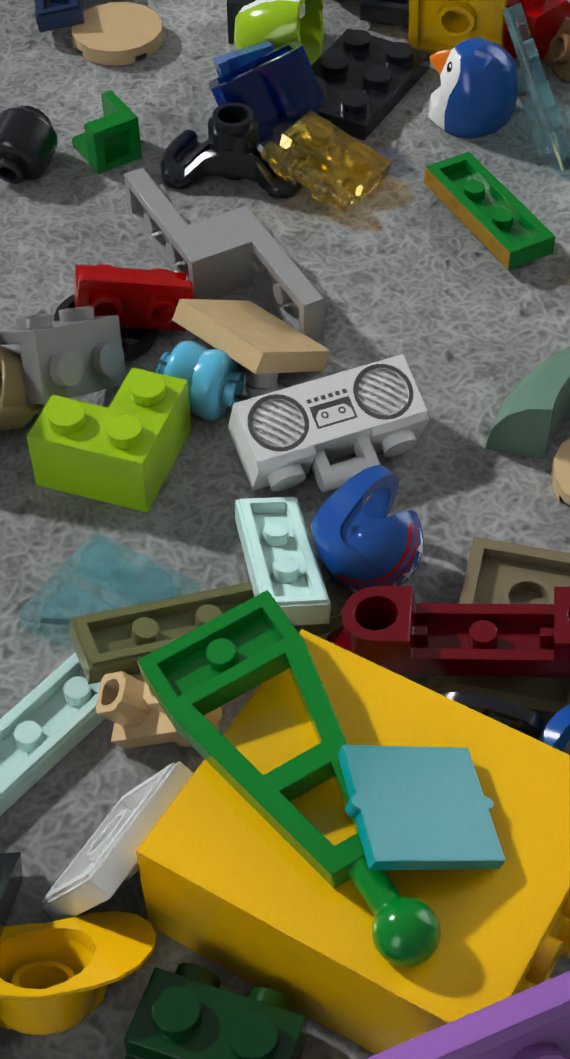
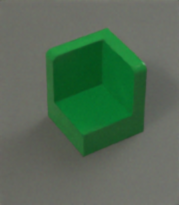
M112 90L101 94L104 117L85 123V133L72 138L73 147L98 174L142 158L138 117Z

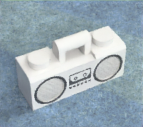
M404 354L236 402L233 404L228 430L252 491L270 486L272 491L292 488L304 481L306 474H309L310 469H312L319 489L324 493L340 488L362 470L380 465L376 455L377 452L383 451L385 457H392L405 453L415 447L418 443L417 440L429 421V416ZM355 453L357 456L332 465L329 464L330 460Z

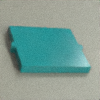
M342 745L337 755L350 799L345 806V812L350 817L355 818L369 870L500 869L506 861L490 815L494 803L483 794L468 748Z

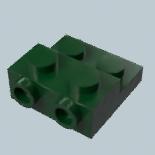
M181 963L177 966L175 973L155 967L124 1038L127 1053L124 1059H301L307 1042L306 1016L295 1013L296 1004L291 998L271 988L255 987L251 990L248 998L221 989L219 977L202 966L192 963Z

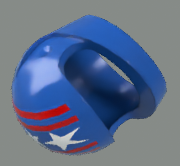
M383 465L366 468L345 482L326 500L311 523L310 530L322 565L336 583L349 591L357 592L363 588L373 586H401L414 574L423 555L424 537L418 514L415 511L407 510L387 517L398 493L399 479L397 475ZM370 494H372L371 497L368 499V501L364 504L366 498H367Z

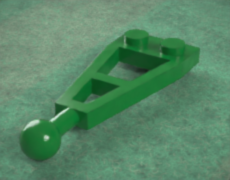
M266 590L138 659L137 663L142 677L176 731L334 889L351 879L375 915L372 925V938L379 954L389 963L399 967H414L427 961L436 951L440 941V925L437 916L423 901L416 898L403 897L385 870L368 869L355 818L350 817L357 833L334 846L290 803V801L334 777L345 806L350 799L337 754L342 745L348 744L305 641L269 591ZM289 669L319 744L267 774L262 775L204 715Z

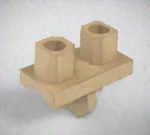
M123 671L103 676L95 710L98 715L114 722L111 737L112 743L122 748H135L175 741L179 746L192 747L176 731L142 677V674L131 676ZM221 706L204 715L217 730L219 721L222 718Z

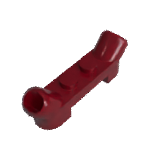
M413 586L366 587L353 593L345 602L341 612L343 625L331 632L326 639L328 642L399 675L570 678V587H554V604L415 603Z

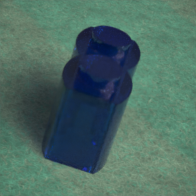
M298 40L276 48L253 62L239 66L208 83L218 106L235 102L245 104L253 110L254 120L259 122L260 143L274 135L272 128L280 123L290 120L292 125H297L312 119L319 113L317 107L326 102L304 47Z

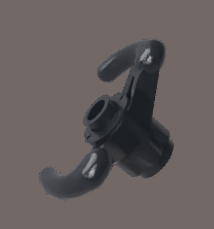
M235 102L222 104L213 111L212 118L208 120L209 139L180 163L184 155L198 143V135L190 129L185 130L171 141L163 153L160 164L163 182L173 188H188L192 183L198 182L206 176L219 175L230 180L245 178L256 181L262 189L267 191L269 196L276 199L293 197L303 187L310 172L308 152L304 144L296 139L287 145L286 149L291 160V169L288 173L284 174L259 142V122L254 120L253 110L245 104Z

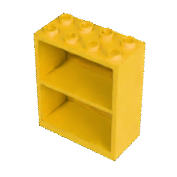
M301 629L299 634L306 643L348 745L468 748L483 794L494 803L490 815L506 860L500 869L385 870L403 897L416 898L426 903L434 911L440 925V941L434 954L420 965L399 967L389 963L377 951L372 938V925L375 915L351 879L334 889L205 759L136 850L147 919L151 922L154 929L256 987L271 988L285 994L294 1001L298 1011L374 1054H378L464 1017L467 1014L552 979L550 976L559 956L566 959L570 957V755ZM289 669L260 684L223 734L262 775L267 774L319 744ZM334 777L290 801L334 846L357 833L350 816L345 812V803Z

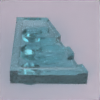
M519 3L502 10L519 65L517 70L518 97L521 101L528 126L531 128L539 157L549 155L555 172H562L570 169L569 143L550 85L545 77L534 39L531 38L522 4Z

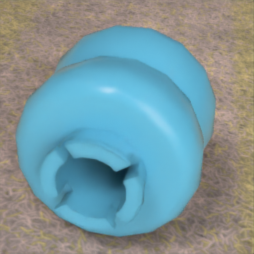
M189 340L178 343L171 354L165 352L161 356L160 361L167 365L158 363L156 373L188 380L190 412L206 421L219 420L226 413L228 407L232 409L234 403L240 402L234 396L242 397L245 374L243 372L238 373V362L231 359L225 351L207 349L205 346Z

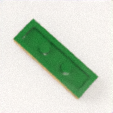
M470 152L425 166L424 184L508 270L553 253L556 236Z

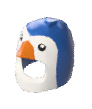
M474 37L460 42L452 50L437 51L429 56L441 80V86L431 93L428 118L443 131L465 138L491 135L507 124L515 111L518 97L516 60L504 48L482 37Z

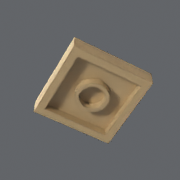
M179 299L172 318L174 322L217 350L225 351L231 359L254 374L321 372L325 368L331 353L326 347L250 300Z

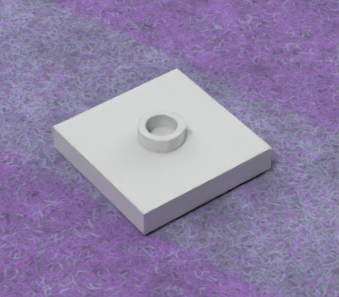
M181 761L176 764L173 762L124 794L41 902L43 904L40 908L54 920L75 917L110 899L122 882L131 878L139 870L136 850L194 773Z

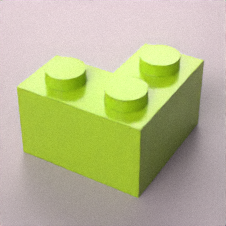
M132 367L109 407L52 394L26 436L36 485L148 513L192 430L188 380Z

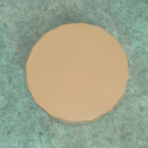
M109 2L93 6L84 11V23L72 26L71 33L75 50L82 51L83 58L89 62L101 65L119 66L136 63V56L146 53V58L154 55L163 45L162 19L156 11L141 4Z

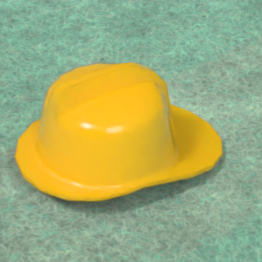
M107 911L47 923H28L4 927L0 937V1027L23 1034L49 1035L62 1033L79 1025L104 1000L108 984L120 981L138 970L153 954L157 935L151 922L134 913Z

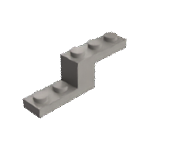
M144 168L124 173L129 216L171 271L186 272V280H190L193 283L194 292L192 299H209L254 283L285 323L316 342L324 339V316L328 314V303L323 290L317 284L312 285L302 273L295 256L292 253H286L275 240L269 225L261 223L247 205L191 224L188 216L185 213L179 214L171 204L165 187L162 184L156 185Z

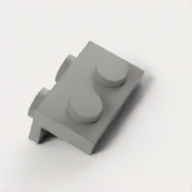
M93 306L58 310L60 321L53 322L52 314L23 316L16 318L17 329L0 332V345H20L28 404H46L52 394L72 398L121 386L126 378L118 315L94 316Z

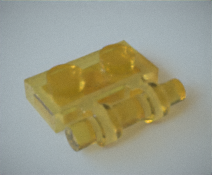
M311 110L282 134L280 145L274 141H269L261 153V158L275 167V174L287 182L294 179L312 191L311 196L313 199L324 206L332 204L344 213L351 208L355 199L361 202L388 176L392 165L391 161L372 150L369 146L356 140Z

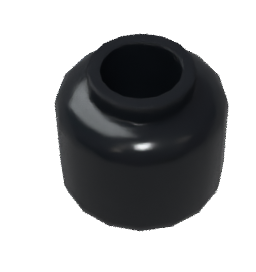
M21 105L17 108L6 109L0 113V178L6 182L18 184L23 179L37 180L41 178L46 172L57 148V133L48 116L37 108Z

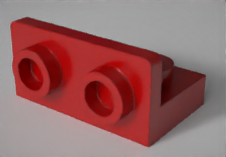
M76 264L74 277L75 307L93 306L94 316L118 315L120 327L187 332V329L172 320L179 299L193 298V283L190 280H186V272H173L161 268L146 270L118 268L106 264L95 266Z

